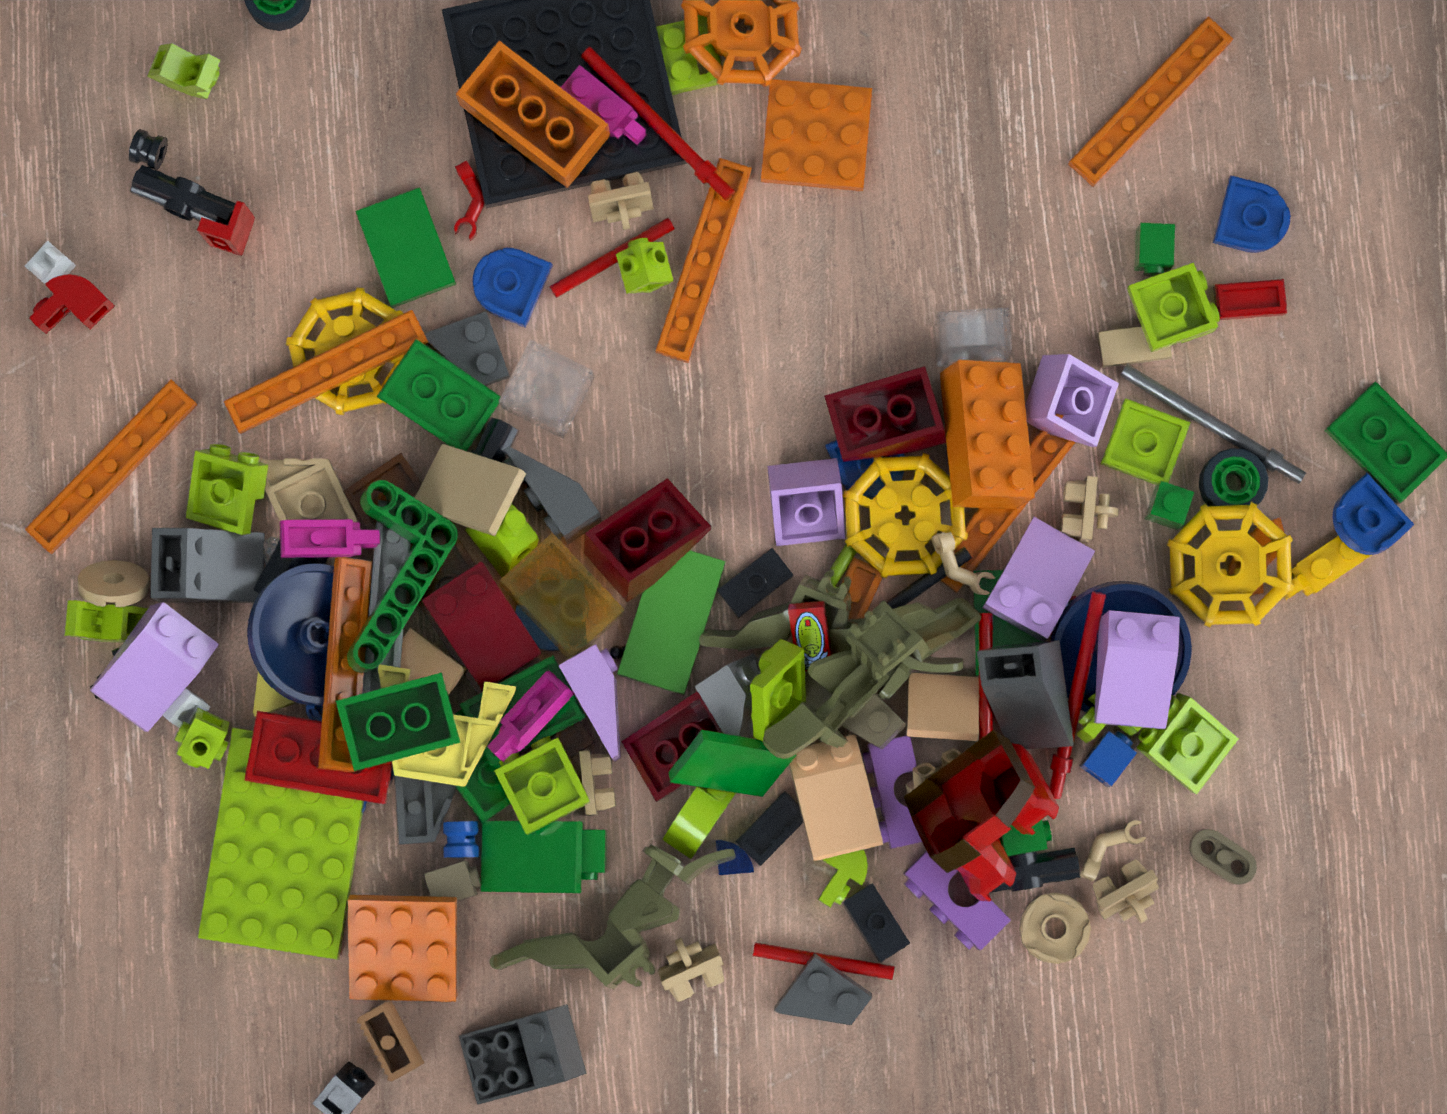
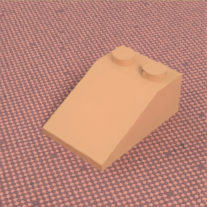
M855 734L845 736L848 742L843 747L839 746L836 748L824 742L809 745L798 752L797 756L789 764L814 861L883 845L864 763Z

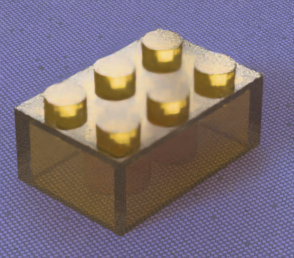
M553 532L500 579V587L568 660L589 648L623 616L625 611Z

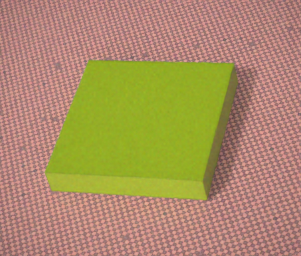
M1125 398L1100 464L1155 485L1160 481L1169 483L1191 422Z

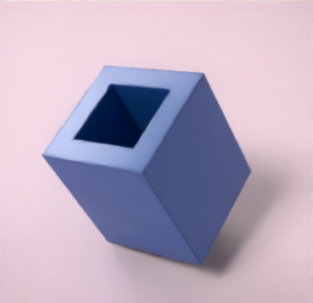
M1110 731L1105 732L1080 764V767L1107 788L1112 787L1137 754L1131 748L1134 743L1119 731H1116L1114 734Z

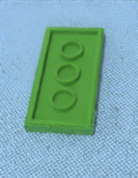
M689 550L654 585L643 591L617 675L685 695L700 647L699 637L705 631L726 561Z

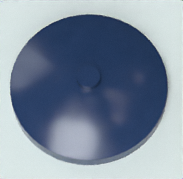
M305 564L279 574L258 594L248 619V645L258 672L268 685L280 695L304 705L323 706L334 573V566Z
M1133 581L1106 582L1081 593L1064 609L1053 629L1051 641L1059 640L1068 699L1092 591L1106 594L1102 616L1111 610L1180 617L1178 657L1171 695H1175L1180 689L1191 662V636L1181 612L1161 592L1145 584ZM1098 634L1081 710L1087 712L1092 706L1095 708V705L1088 698L1096 692Z

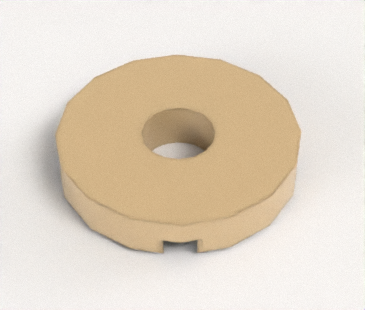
M119 560L101 561L90 564L81 570L77 577L78 592L85 601L103 607L106 606V602H115V607H125L135 604L146 597L149 588L148 573L141 566L131 562Z
M1049 893L1040 895L1028 903L1021 914L1019 931L1021 941L1031 955L1043 962L1059 964L1070 961L1082 953L1089 942L1091 926L1088 915L1080 902L1069 895ZM1051 918L1060 919L1065 927L1062 936L1056 939L1050 938L1045 931V925Z

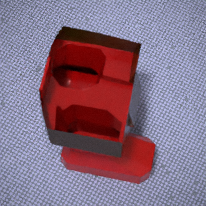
M994 730L904 796L914 826L929 857L946 873L958 870L970 893L978 900L987 902L992 900L989 895L991 891L1002 883H1006L1009 887L1012 886L1016 876V871L998 838L1011 830L1010 825L1022 834L1033 835L1035 831L1032 826L1047 815L1054 820L1059 810V806L1032 755L1022 745L1011 743L1008 738Z

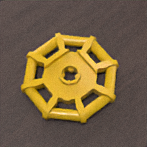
M357 287L355 291L318 300L314 298L310 301V307L291 337L286 338L285 345L289 346L293 367L306 361L304 350L314 351L315 356L377 327L362 318L364 308L383 318L384 321L381 324L404 313L401 310L396 311L366 293L365 288ZM353 305L352 315L339 316L332 320L327 312ZM320 317L326 324L315 342L307 340V336ZM404 355L389 361L394 366L382 385L376 378L385 364L340 385L337 395L328 391L315 397V399L334 409L337 415H344L345 412L384 403L386 405L387 403L379 399L377 394ZM370 384L373 390L372 392L349 397V388H353L356 385Z
M923 453L922 456L873 458L874 462L849 490H844L842 498L845 499L847 532L846 546H851L881 573L880 577L887 579L888 576L935 574L937 572L936 569L942 564L940 554L935 550L930 555L925 546L937 532H951L955 541V549L962 541L967 540L968 533L965 528L964 507H953L950 476L929 458L930 455ZM916 470L913 480L892 481L889 472ZM926 473L945 491L935 496L928 487L921 483L924 474ZM880 476L885 486L872 500L863 496L866 490ZM949 500L951 526L941 524L940 504ZM859 506L869 508L870 528L860 531ZM903 506L908 507L909 512H914L915 518L910 519L907 526L902 525V520L895 518V513H899ZM874 536L884 543L889 549L886 557L884 558L866 540ZM917 551L920 560L895 561L896 552Z
M1250 502V505H1201L1197 514L1173 539L1169 538L1168 540L1171 587L1168 590L1171 595H1175L1204 622V626L1210 628L1211 625H1260L1265 615L1289 591H1293L1295 586L1292 584L1291 542H1293L1291 535H1286L1257 508L1258 504ZM1243 519L1241 528L1238 530H1218L1215 521ZM1252 523L1272 541L1264 546L1259 544L1248 533ZM1207 525L1211 535L1198 548L1187 544ZM1274 551L1277 552V577L1267 575L1266 554ZM1184 554L1194 556L1195 577L1185 579ZM1228 555H1233L1235 561L1241 562V568H1236L1234 575H1227V570L1220 568V562H1225ZM1264 582L1271 585L1273 588L1254 606L1250 599L1253 592ZM1197 584L1204 588L1213 597L1210 606L1208 607L1189 589ZM1221 601H1243L1245 610L1218 611Z

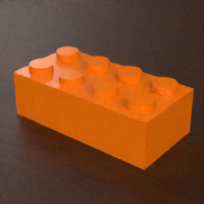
M498 41L456 93L459 105L566 188L571 185L610 136L608 123L501 41Z
M957 360L940 372L953 507L1016 509L1035 498L1021 363Z

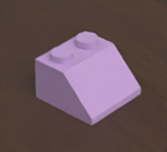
M1070 354L1043 355L1025 404L1027 423L1041 431L1048 432L1047 434L1087 446L1097 447L1119 383ZM1056 413H1057V414H1059V415H1064V416H1063L1062 419H1061V418H1059V417H1057V416H1055V415H1056Z
M837 458L767 466L776 546L845 539L842 484Z

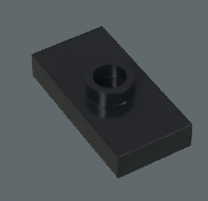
M771 548L720 587L717 592L739 619L794 575L775 550Z
M784 791L735 842L761 866L803 823L799 804Z
M873 883L842 902V905L879 963L910 944Z

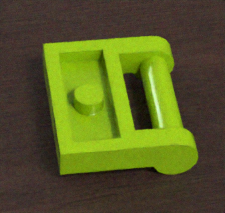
M698 15V31H700V35L708 33L707 17ZM684 20L656 27L672 95L719 85L716 83L717 79L710 72L700 75L696 59L690 53H685L683 49L685 44ZM713 45L705 46L704 48L721 64L720 56L714 51Z

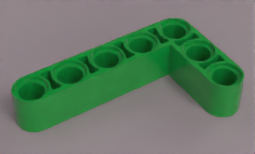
M385 480L373 482L362 493L360 505L368 516L414 545L347 653L348 664L354 671L359 673L370 672L383 662L458 537L457 529L450 520ZM373 491L382 492L387 499L386 506L380 507L375 505L371 499V493ZM403 510H409L415 514V526H409L403 522L401 518ZM432 529H439L445 534V545H439L433 541L431 537ZM415 558H421L427 563V574H420L414 569L413 561ZM397 587H402L409 592V604H402L396 599L395 589ZM378 617H385L391 622L392 631L390 634H384L378 630L376 626ZM359 647H368L372 650L374 660L371 664L363 663L359 659Z

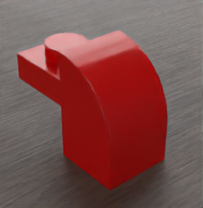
M66 274L54 277L45 283L53 292V295L50 298L45 297L40 300L33 308L34 313L29 319L41 331L47 334L71 311L91 330L115 305L86 278Z

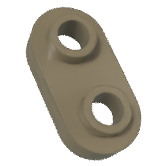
M1211 829L1201 830L1191 838L1189 851L1192 858L1225 881L1240 885L1248 883L1255 876L1257 864L1253 855L1219 832ZM1205 840L1209 841L1213 847L1209 854H1205L1201 850V844ZM1234 860H1238L1242 864V870L1238 874L1231 870V863Z

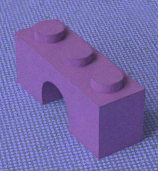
M911 737L894 738L882 750L873 744H868V752L862 753L866 773H873L876 787H871L870 791L874 807L881 808L883 821L878 823L883 843L888 842L889 848L892 849L922 842L908 807L898 802L893 789L894 783L900 775L913 772V768L917 766Z
M925 851L903 873L908 878L904 885L918 899L924 895L933 904L929 910L943 924L949 920L958 929L954 935L968 950L973 946L977 950H982L1011 920L992 900L990 902L977 900L967 907L956 905L949 897L948 884L958 870L946 873Z

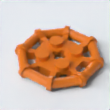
M683 0L681 3V7L684 9L685 44L683 49L686 54L690 53L717 79V84L723 86L724 83L761 84L763 87L772 84V79L794 57L800 56L802 48L799 45L797 15L800 7L797 2L791 0H772L778 6L775 9L770 5L767 7L762 0H719L713 6L704 2L705 0ZM698 15L707 17L708 33L700 36L698 31ZM784 18L785 37L778 35L777 19ZM739 19H743L744 24L750 26L751 30H747L743 34L736 30L734 25L738 23ZM712 44L714 51L726 58L722 65L704 48L705 46ZM773 46L781 52L767 65L763 56ZM734 61L753 62L755 70L731 68Z

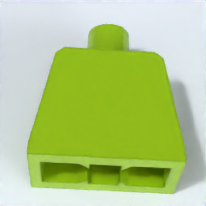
M511 503L495 536L469 527L465 529L505 582L532 564L539 541L538 535L528 524L524 514L518 511L513 503Z

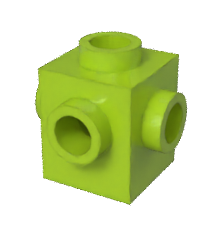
M648 238L636 239L628 243L629 248L616 254L626 294L651 293L674 281L663 242H649Z
M197 707L190 723L183 721L174 740L179 742L176 754L181 756V760L192 767L199 768L203 766L209 769L213 760L220 761L226 751L229 742L224 739L228 733L229 722Z

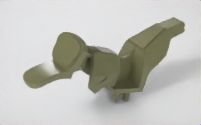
M830 569L825 573L821 581L805 575L792 601L757 612L740 630H705L699 637V642L704 647L731 648L738 651L773 646L780 639L787 641L792 634L788 614L789 604L824 601L831 650L833 654L851 650L852 646L846 641L847 635L850 633L851 626L854 623L858 625L864 618L849 619L852 598L848 591L852 583L851 578L846 576L844 583L840 587H835L831 583L834 570ZM911 654L887 673L889 678L877 695L881 699L885 698L888 700L909 678L913 669L935 673L956 672L964 668V659L929 656L922 662H919Z
M956 598L934 610L918 602L892 609L883 600L872 611L866 612L865 618L858 625L854 623L851 626L850 633L846 639L852 646L851 650L825 657L811 663L807 673L833 695L818 710L813 705L802 702L788 716L765 731L763 737L764 746L774 756L782 759L792 757L818 738L833 747H843L848 741L838 731L839 727L848 716L851 718L855 717L888 680L889 676L887 673L911 654L919 662H922L979 622L981 619L980 613L963 598Z
M650 844L649 847L643 849V852L652 860L642 880H636L610 911L607 928L602 937L595 941H584L571 932L524 940V943L493 955L489 961L490 966L497 970H503L517 963L533 959L552 969L588 968L606 987L613 990L624 980L629 984L640 987L642 982L636 978V970L643 967V970L651 975L655 974L656 971L655 966L648 959L651 956L649 948L640 933L676 922L679 919V908L664 897L667 886L675 876L689 885L695 877L706 869L735 859L734 849L720 850L705 855L684 867L685 864L681 860Z

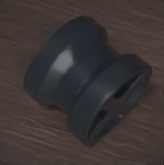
M137 130L130 145L129 161L137 164L144 162L147 163L148 167L158 170L167 152L168 139L160 135L152 137L148 131Z

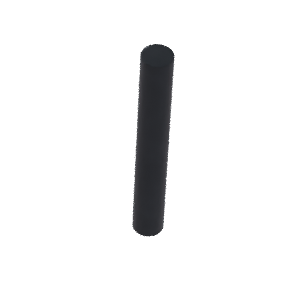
M966 547L955 553L958 567L973 558ZM943 564L936 569L937 572L935 574L923 575L886 601V603L892 609L911 602L946 577Z

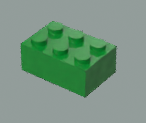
M442 672L336 701L354 771L461 743Z

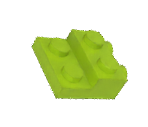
M1194 262L1127 287L1151 352L1213 333L1218 328L1217 322H1220L1218 309L1214 302L1209 303L1205 290L1208 289L1206 278L1201 270L1197 271Z
M210 444V449L195 450L186 518L240 535L250 534L255 500L264 498L268 464L259 462V455L254 453L239 452L238 456L230 454L231 447L222 444Z
M780 639L762 654L759 661L761 674L756 675L750 685L753 736L763 741L764 733L768 728L788 716L802 702H806L804 648Z
M1177 693L1176 696L1171 695L1166 729L1143 728L1138 736L1141 742L1136 749L1160 769L1167 771L1190 792L1197 795L1239 738L1194 699Z
M550 736L545 737L531 745L533 751L521 757L519 753L512 754L505 762L500 761L501 767L494 770L527 835L591 802L559 738L551 740Z

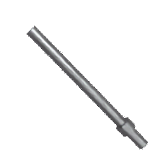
M1129 364L1125 366L1120 374L1126 380L1238 448L1245 449L1256 455L1269 471L1274 472L1276 470L1297 484H1300L1306 472L1283 459L1284 455L1274 448H1271V450L1265 448Z

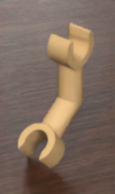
M951 532L933 535L932 543L936 552L940 554L946 576L969 585L975 594H990V592L980 588L979 581L982 577L986 579H995V577L989 572L974 573L958 567L953 551L955 549V541Z
M1134 820L1127 823L1122 829L1097 835L1082 867L1080 877L1092 882L1096 879L1107 847L1125 842L1130 844L1143 842L1146 837L1134 839L1129 833L1132 826L1139 825L1142 822Z

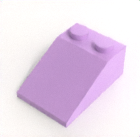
M1033 517L982 608L1042 642L1046 641L1069 602L1095 551Z
M160 602L151 605L90 691L143 731L148 732L197 676L219 644L166 603Z
M1111 610L1101 616L1098 633L1094 723L1166 729L1178 657L1180 617Z
M595 644L560 664L559 667L611 758L617 761L621 758L617 681L613 672L618 670L607 648L600 651Z

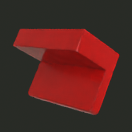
M237 200L228 226L201 217L197 231L209 246L242 256L255 217L244 202Z

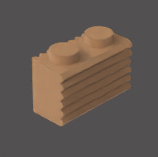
M392 1001L385 1002L358 1017L356 1023L361 1024V1030H365L363 1036L368 1037L367 1042L371 1043L370 1048L375 1050L373 1055L378 1056V1062H382L380 1068L385 1069L384 1074L388 1075V1081L392 1082L425 1064Z

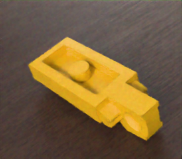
M1336 536L1294 565L1291 573L1293 576L1292 584L1295 586L1293 591H1289L1284 598L1287 600L1301 590L1307 597L1312 593L1315 594L1372 555H1365L1352 550L1339 536Z

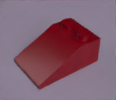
M925 366L824 395L843 462L912 453L947 443L944 427Z
M667 478L585 533L584 554L625 601L629 602L654 585L711 530V525Z
M482 561L422 599L482 691L484 682L498 683L542 654Z
M698 691L621 741L656 802L686 786L684 784L671 783L668 772L699 732L706 730L723 733Z

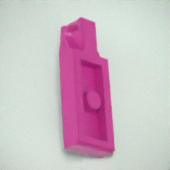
M579 65L561 86L568 94L609 124L610 137L614 136L619 139L624 134L638 145L647 135L645 134L646 130L635 121L638 114L633 108L582 66Z
M353 519L280 521L281 558L352 557L361 555V548H376L380 544L379 530H360V523L353 522Z
M546 671L500 720L503 725L498 731L499 734L487 747L501 761L505 762L510 755L516 754L525 748L568 702L574 693L551 671Z

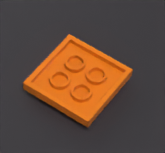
M772 79V84L769 85L761 182L863 191L872 88Z
M349 895V999L456 1002L457 897Z

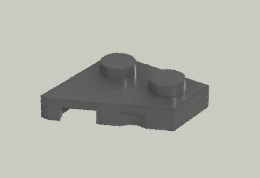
M486 311L424 333L428 343L447 360L485 386L510 378Z
M394 776L398 845L435 842L457 788L450 784Z
M814 953L775 1005L774 1011L779 1014L852 1025L871 1000L872 993Z

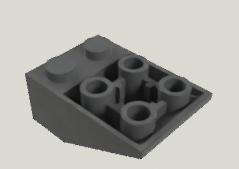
M509 446L504 449L508 456L504 463L520 468L526 473L523 480L528 487L524 489V492L537 512L544 509L548 516L543 520L557 541L563 537L566 543L570 544L602 522L599 511L580 483Z
M152 528L150 598L157 602L254 603L258 596V593L254 591V587L264 570L265 533L251 532L250 534L240 535L227 530Z
M1059 640L1000 645L977 651L982 688L1003 735L1011 743L1020 744L1025 749L1074 746Z
M568 1004L459 1035L477 1105L566 1082L587 1074Z

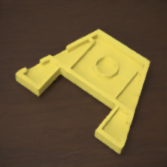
M380 664L378 666L381 689L408 682L411 669ZM484 682L479 717L454 715L461 743L392 761L394 776L465 787L515 694L516 687Z

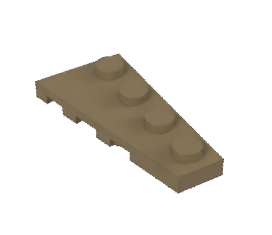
M805 671L806 703L813 705L818 710L833 694ZM875 694L855 717L851 718L848 716L842 726L882 750L907 724Z

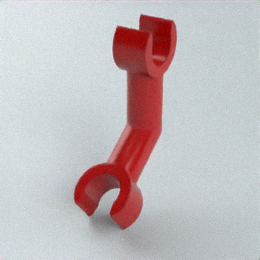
M466 160L455 166L472 200L464 217L456 221L454 232L457 234L463 224H469L472 227L469 235V240L471 241L477 235L476 223L485 202L481 186Z

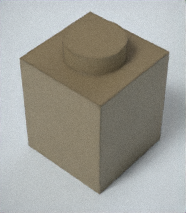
M462 861L424 873L430 896L457 897V901L477 896L476 888L481 886L476 866L470 867L468 861Z

